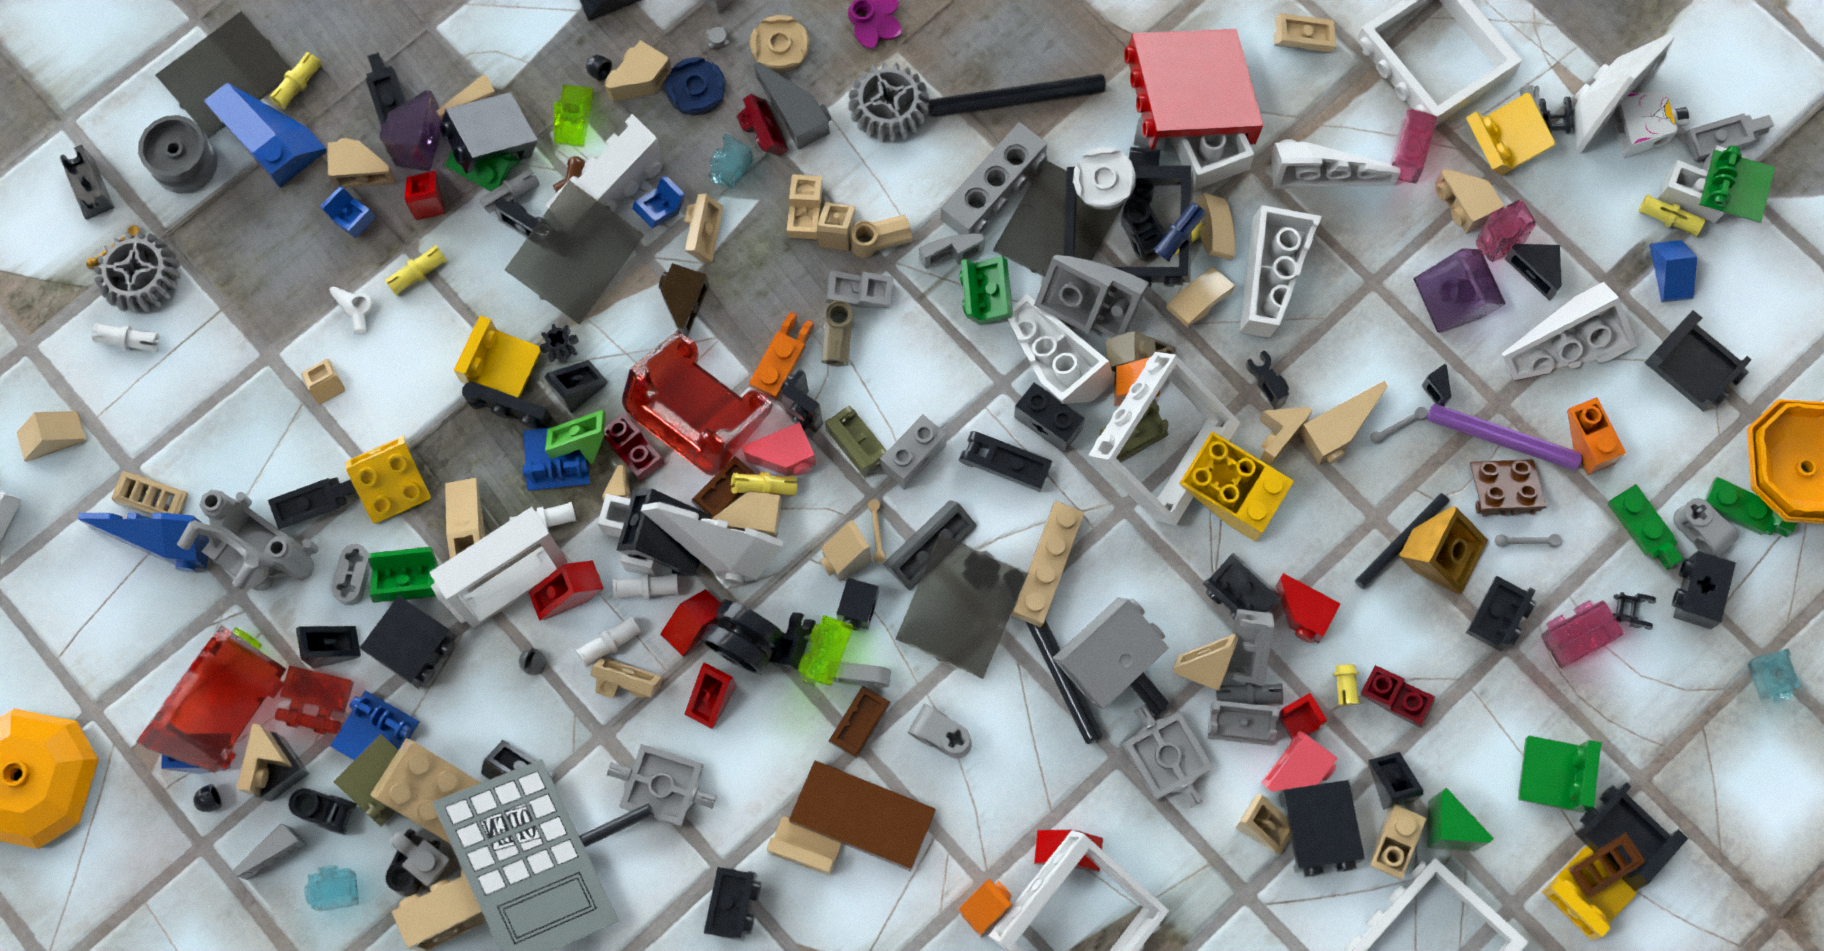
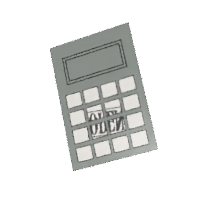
M543 759L432 802L500 951H554L620 922Z

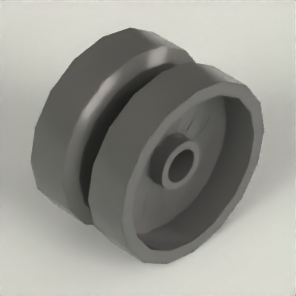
M172 115L157 119L143 131L138 142V155L142 164L151 173L153 178L168 191L191 193L206 185L216 171L217 153L213 144L205 136L202 129L189 118Z

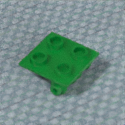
M1734 145L1728 146L1723 152L1714 149L1699 205L1761 223L1775 167L1743 158L1740 148Z

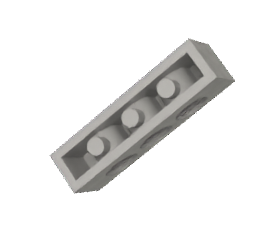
M1018 122L941 207V220L958 234H982L989 224L988 219L994 213L999 214L1008 204L1009 200L1007 198L1014 191L1018 193L1027 183V176L1033 170L1038 171L1047 160V142ZM1011 159H1019L1023 163L1020 165H1012L1008 161ZM999 180L1003 182V185L994 187L989 182ZM979 201L984 206L976 209L972 208L969 204Z

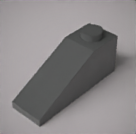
M760 62L754 64L757 81L798 150L830 134L829 121L832 119L824 104L819 106L813 95Z

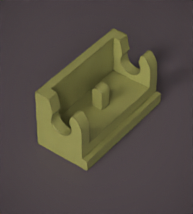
M1155 399L1116 457L1120 463L1169 435L1167 432L1169 427L1167 419L1162 420L1160 417L1159 405ZM1106 427L1100 430L1099 436L1102 435Z
M847 406L825 421L828 434L864 478L881 466L880 458L887 450L851 406Z

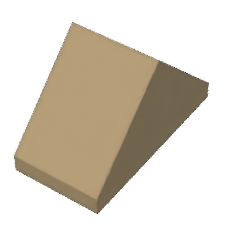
M825 202L816 230L820 248L849 251L856 206Z
M77 411L34 412L16 432L23 458L26 462L87 441Z
M1235 633L1178 655L1173 666L1174 673L1219 691L1239 638Z
M1257 794L1252 799L1236 826V829L1281 855L1291 838L1287 817L1261 794Z

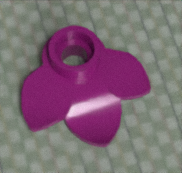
M855 0L848 8V18L855 26L854 36L862 46L874 49L878 39L892 40L901 36V26L892 15L899 7V2L897 0ZM860 12H866L868 14L865 17L858 16Z

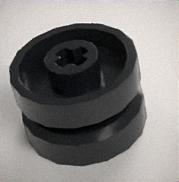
M722 600L715 612V616L723 626L718 624L708 625L700 638L701 642L732 664L749 672L762 675L770 661L763 649L776 650L784 637V633L772 622L749 608L731 600Z

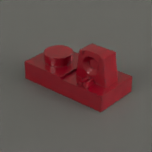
M753 94L746 96L743 99L746 107L736 116L741 129L748 133L755 130L757 144L764 152L781 156L789 151L767 100Z

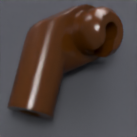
M579 156L569 158L567 161L566 178L552 185L556 193L572 176L579 178L582 175V169L586 163L584 159Z

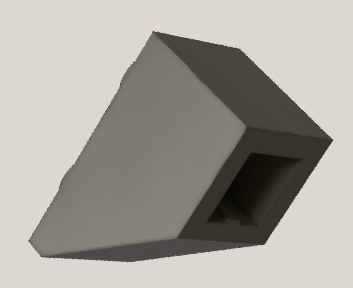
M1137 331L1106 339V359L1109 360L1111 369L1114 372L1117 366L1152 357L1154 352L1175 355L1174 346Z

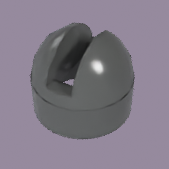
M529 648L520 655L519 666L528 675H538L546 666V658L538 649ZM532 653H535L532 659L531 667L527 668L526 666L530 655Z

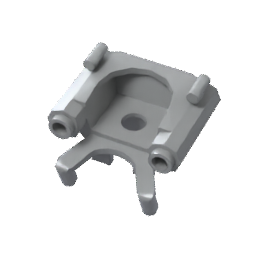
M213 489L202 495L199 504L203 513L209 517L210 525L195 520L189 522L177 543L180 548L189 550L198 534L208 536L210 541L202 552L235 576L232 584L236 588L244 589L248 585L257 591L268 589L273 584L274 578L290 576L298 580L306 579L312 575L315 565L310 556L319 551L318 546L309 539L303 541L302 547L293 538L287 536L251 510L249 507L252 505V500L243 492H238L236 494L237 500L224 492Z

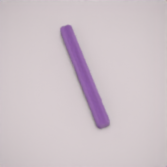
M1433 404L1428 413L1427 419L1430 422L1572 470H1576L1582 460L1580 452L1438 404Z

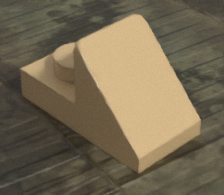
M1309 407L1263 411L1260 422L1271 429L1272 432L1261 445L1265 449L1261 460L1271 466L1300 431L1303 424L1308 421L1313 410Z
M253 723L237 789L246 794L260 796L261 788H264L268 781L269 770L266 768L267 763L292 767V764L270 731L259 724Z

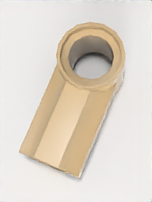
M905 215L873 223L867 220L859 221L851 229V250L856 256L861 258H868L881 249L912 242L910 225ZM861 236H867L872 240L863 243L857 239Z

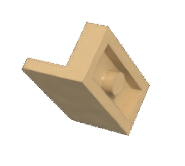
M784 816L780 820L774 838H770L766 850L771 855L831 876L842 843L790 823L789 818Z

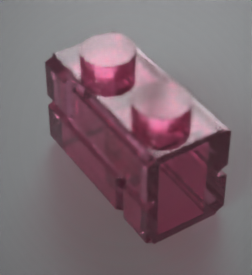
M1407 109L1401 122L1390 165L1400 167V175L1397 180L1412 184L1417 183L1424 168L1437 116L1415 109Z
M1517 200L1507 205L1506 209L1502 207L1492 212L1478 234L1476 246L1483 256L1486 255L1487 259L1491 262L1505 257L1506 253L1508 254L1515 244H1524L1536 226V221L1524 201Z
M1589 600L1573 609L1576 615L1565 619L1564 615H1560L1546 623L1548 629L1541 634V638L1561 669L1623 635L1622 628L1617 620L1613 618V614L1605 601L1602 600L1593 605L1592 601Z

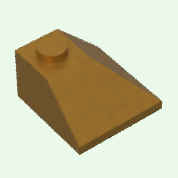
M1451 506L1414 528L1404 544L1399 557L1415 573L1456 594H1462L1488 539L1457 507Z

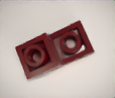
M624 412L605 426L603 438L640 482L665 464L660 454L644 438L641 431Z
M1376 665L1361 691L1363 697L1422 728L1436 701L1435 696L1405 683V678Z

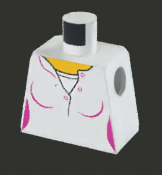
M1631 92L1612 114L1623 158L1670 143L1677 133V126L1689 123L1687 107L1671 108L1669 97L1664 92Z

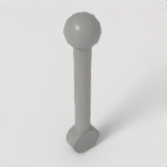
M1418 407L1413 415L1381 432L1375 431L1371 433V442L1375 444L1380 443L1383 437L1415 420H1424L1428 415V411L1424 407Z
M1552 534L1549 537L1506 538L1504 535H1497L1494 540L1495 544L1499 547H1503L1506 544H1548L1551 547H1557L1562 541L1558 534Z

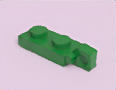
M1719 477L1713 480L1705 498L1723 518L1759 535L1764 533L1771 536L1775 532L1787 538L1793 534L1798 523L1785 522L1759 496Z
M1637 484L1608 502V506L1644 555L1648 554L1652 559L1658 557L1666 570L1671 569L1683 560L1675 547L1678 543L1673 533Z

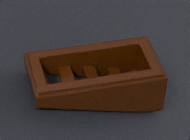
M1625 832L1568 867V870L1589 899L1646 861ZM1622 844L1632 861L1626 863L1616 847ZM1609 852H1611L1621 867L1616 871L1605 857ZM1598 859L1609 874L1605 878L1602 877L1593 864ZM1586 867L1597 881L1593 885L1590 884L1582 872Z

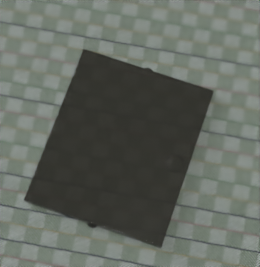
M240 11L155 75L177 100L179 107L189 114L208 138H211L223 129L225 125L205 104V99L226 83H229L260 101L275 90L285 79V73L288 70L292 71V69L271 46V42L265 39Z
M1046 160L993 248L994 252L1043 277L1046 276L1054 255L1064 256L1067 170ZM1077 194L1075 258L1093 260L1125 202L1109 210L1095 209L1085 204Z
M569 180L504 270L537 293L541 300L548 301L580 325L645 235L611 211L608 205H603Z
M939 534L895 639L935 657L938 661H944L983 679L1029 573L988 555L985 551H978L943 534Z

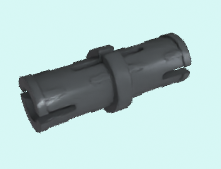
M1247 682L1245 685H1221L1220 690H1216V698L1218 701L1245 704L1283 705L1282 683L1259 686Z

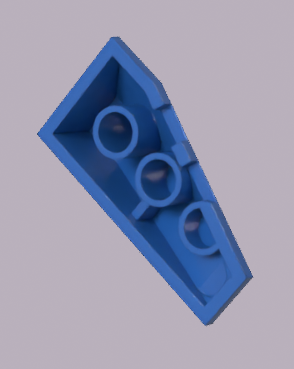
M226 83L204 100L205 104L279 188L327 151L306 126L229 83Z
M114 513L78 514V519L88 527L173 564L177 570L195 572V568L207 569L209 557L202 550L210 541L208 536L198 534L189 550H184L177 545L189 522L194 520L201 522L193 515L153 513L152 518L141 516L139 513H128L127 519H123L122 516Z

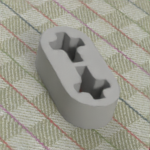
M359 544L348 545L342 550L332 584L333 596L344 605H354L362 599L371 569L368 561L370 553ZM357 553H359L363 561L357 562L354 572H352L353 564L349 561V558L356 557ZM350 578H352L351 586L355 588L354 593L349 592L347 597H345L341 589L342 587H348Z
M831 662L828 680L842 684L887 688L889 687L891 670L874 665Z

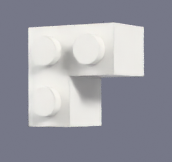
M1718 145L1714 148L1722 152L1726 150V148ZM1713 150L1705 159L1702 169L1677 160L1665 177L1658 200L1670 205L1676 203L1680 205V209L1716 223L1724 212L1699 205Z
M606 494L598 520V525L603 534L620 537L631 499ZM622 553L620 559L625 571L648 574V576L652 577L657 576L659 563L638 554L625 555Z

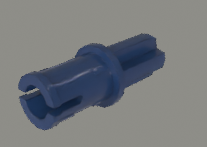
M1194 202L1190 203L1175 224L1172 225L1170 223L1171 229L1153 250L1169 262L1184 241L1190 240L1188 236L1205 216V210Z

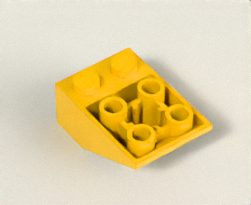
M1211 431L1179 482V485L1228 526L1256 542L1286 496L1294 480Z

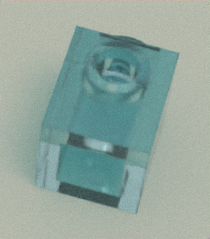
M337 865L320 867L318 868V873L308 875L309 884L305 885L304 893L306 902L311 904L312 909L326 911L359 905L355 871L349 868L338 869Z

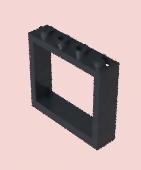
M1191 165L1133 166L1136 174L1135 186L1181 185L1180 216L1190 203L1193 202V170ZM1067 167L1064 256L1075 257L1077 192L1073 183L1075 167ZM1192 232L1188 236L1190 240H1185L1179 248V267L1113 268L1149 282L1148 287H1151L1152 283H1164L1166 287L1190 283Z

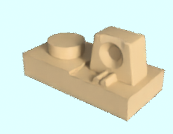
M1279 13L1275 17L1276 32L1274 34V45L1330 53L1336 48L1334 20Z
M698 194L696 203L687 205L684 222L690 225L685 251L702 263L713 261L724 207L708 194Z
M602 657L593 665L590 675L597 678L595 693L614 698L617 695L620 686L629 690V693L633 696L640 698L652 697L660 689L663 676L606 657Z

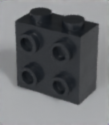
M398 595L360 646V649L419 689L422 684L425 685L432 679L436 672L434 667L442 657L446 658L451 653L457 636L440 622Z

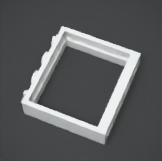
M1402 0L1362 26L1357 38V42L1363 48L1362 53L1373 60L1379 74L1392 83L1398 97L1403 101L1406 100L1413 109L1415 117L1417 119L1420 118L1429 130L1515 75L1522 62L1518 54L1472 0L1439 1L1495 68L1440 105L1434 102L1378 34L1429 0Z
M1154 352L1136 382L1130 387L1129 393L1122 404L1114 412L1104 432L1096 440L1095 446L1088 456L1155 521L1176 526L1194 496L1179 485V482L1211 431L1229 441L1240 422L1177 355ZM1168 378L1207 418V421L1161 494L1156 498L1116 457Z
M530 507L429 573L435 581L431 587L438 599L457 617L461 624L467 621L474 629L528 594L531 589L562 564L569 562L533 507ZM540 543L542 545L537 550L533 551L517 563L513 564L500 574L496 575L483 585L479 586L478 588H476L475 590L461 598L460 594H462L472 586L476 585L477 583H479L489 575L493 574L506 564L510 563L523 553L527 552L537 544Z
M1072 830L989 934V937L1005 951H1023L1015 944L1084 855L1143 906L1110 951H1143L1144 943L1152 933L1157 932L1161 928L1159 924L1169 910L1085 834Z
M1433 858L1427 863L1421 860L1409 873L1413 878L1405 888L1400 884L1387 898L1391 902L1384 912L1378 909L1365 923L1370 927L1362 937L1356 934L1344 949L1346 951H1367L1433 875L1506 940L1498 951H1522L1529 942L1436 858Z

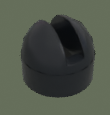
M594 55L586 62L587 73L598 81L605 80L611 72L612 61L602 55Z
M213 784L200 788L194 795L193 803L199 811L212 812L222 807L221 797Z

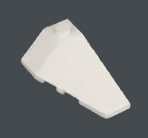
M1286 139L1275 143L1271 153L1273 189L1392 186L1396 184L1400 175V167L1308 142H1297L1293 139Z
M1602 282L1575 296L1504 351L1502 356L1512 379L1518 380L1547 374L1553 369L1569 366L1572 369L1581 367V363L1597 360L1598 363L1610 361L1637 347V343L1619 297Z
M1026 294L1012 306L1013 317L1007 318L1040 383L1062 404L1093 401L1115 382L1109 360L1055 316L1035 307L1036 300Z
M656 502L642 505L641 511L709 569L725 576L724 580L728 583L743 585L744 581L757 580L783 545L782 540L750 528H745V531L727 529L728 522L719 519L698 520L699 514L665 503Z

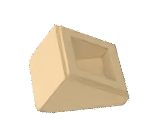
M329 358L301 373L309 392L318 404H322L345 391V387Z
M617 466L603 493V500L606 494L630 499L629 474L625 466Z

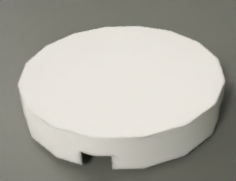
M1098 147L1088 151L1074 169L1073 183L1078 196L1085 204L1095 209L1109 210L1120 206L1130 197L1135 188L1136 174L1131 160L1124 153L1113 147Z

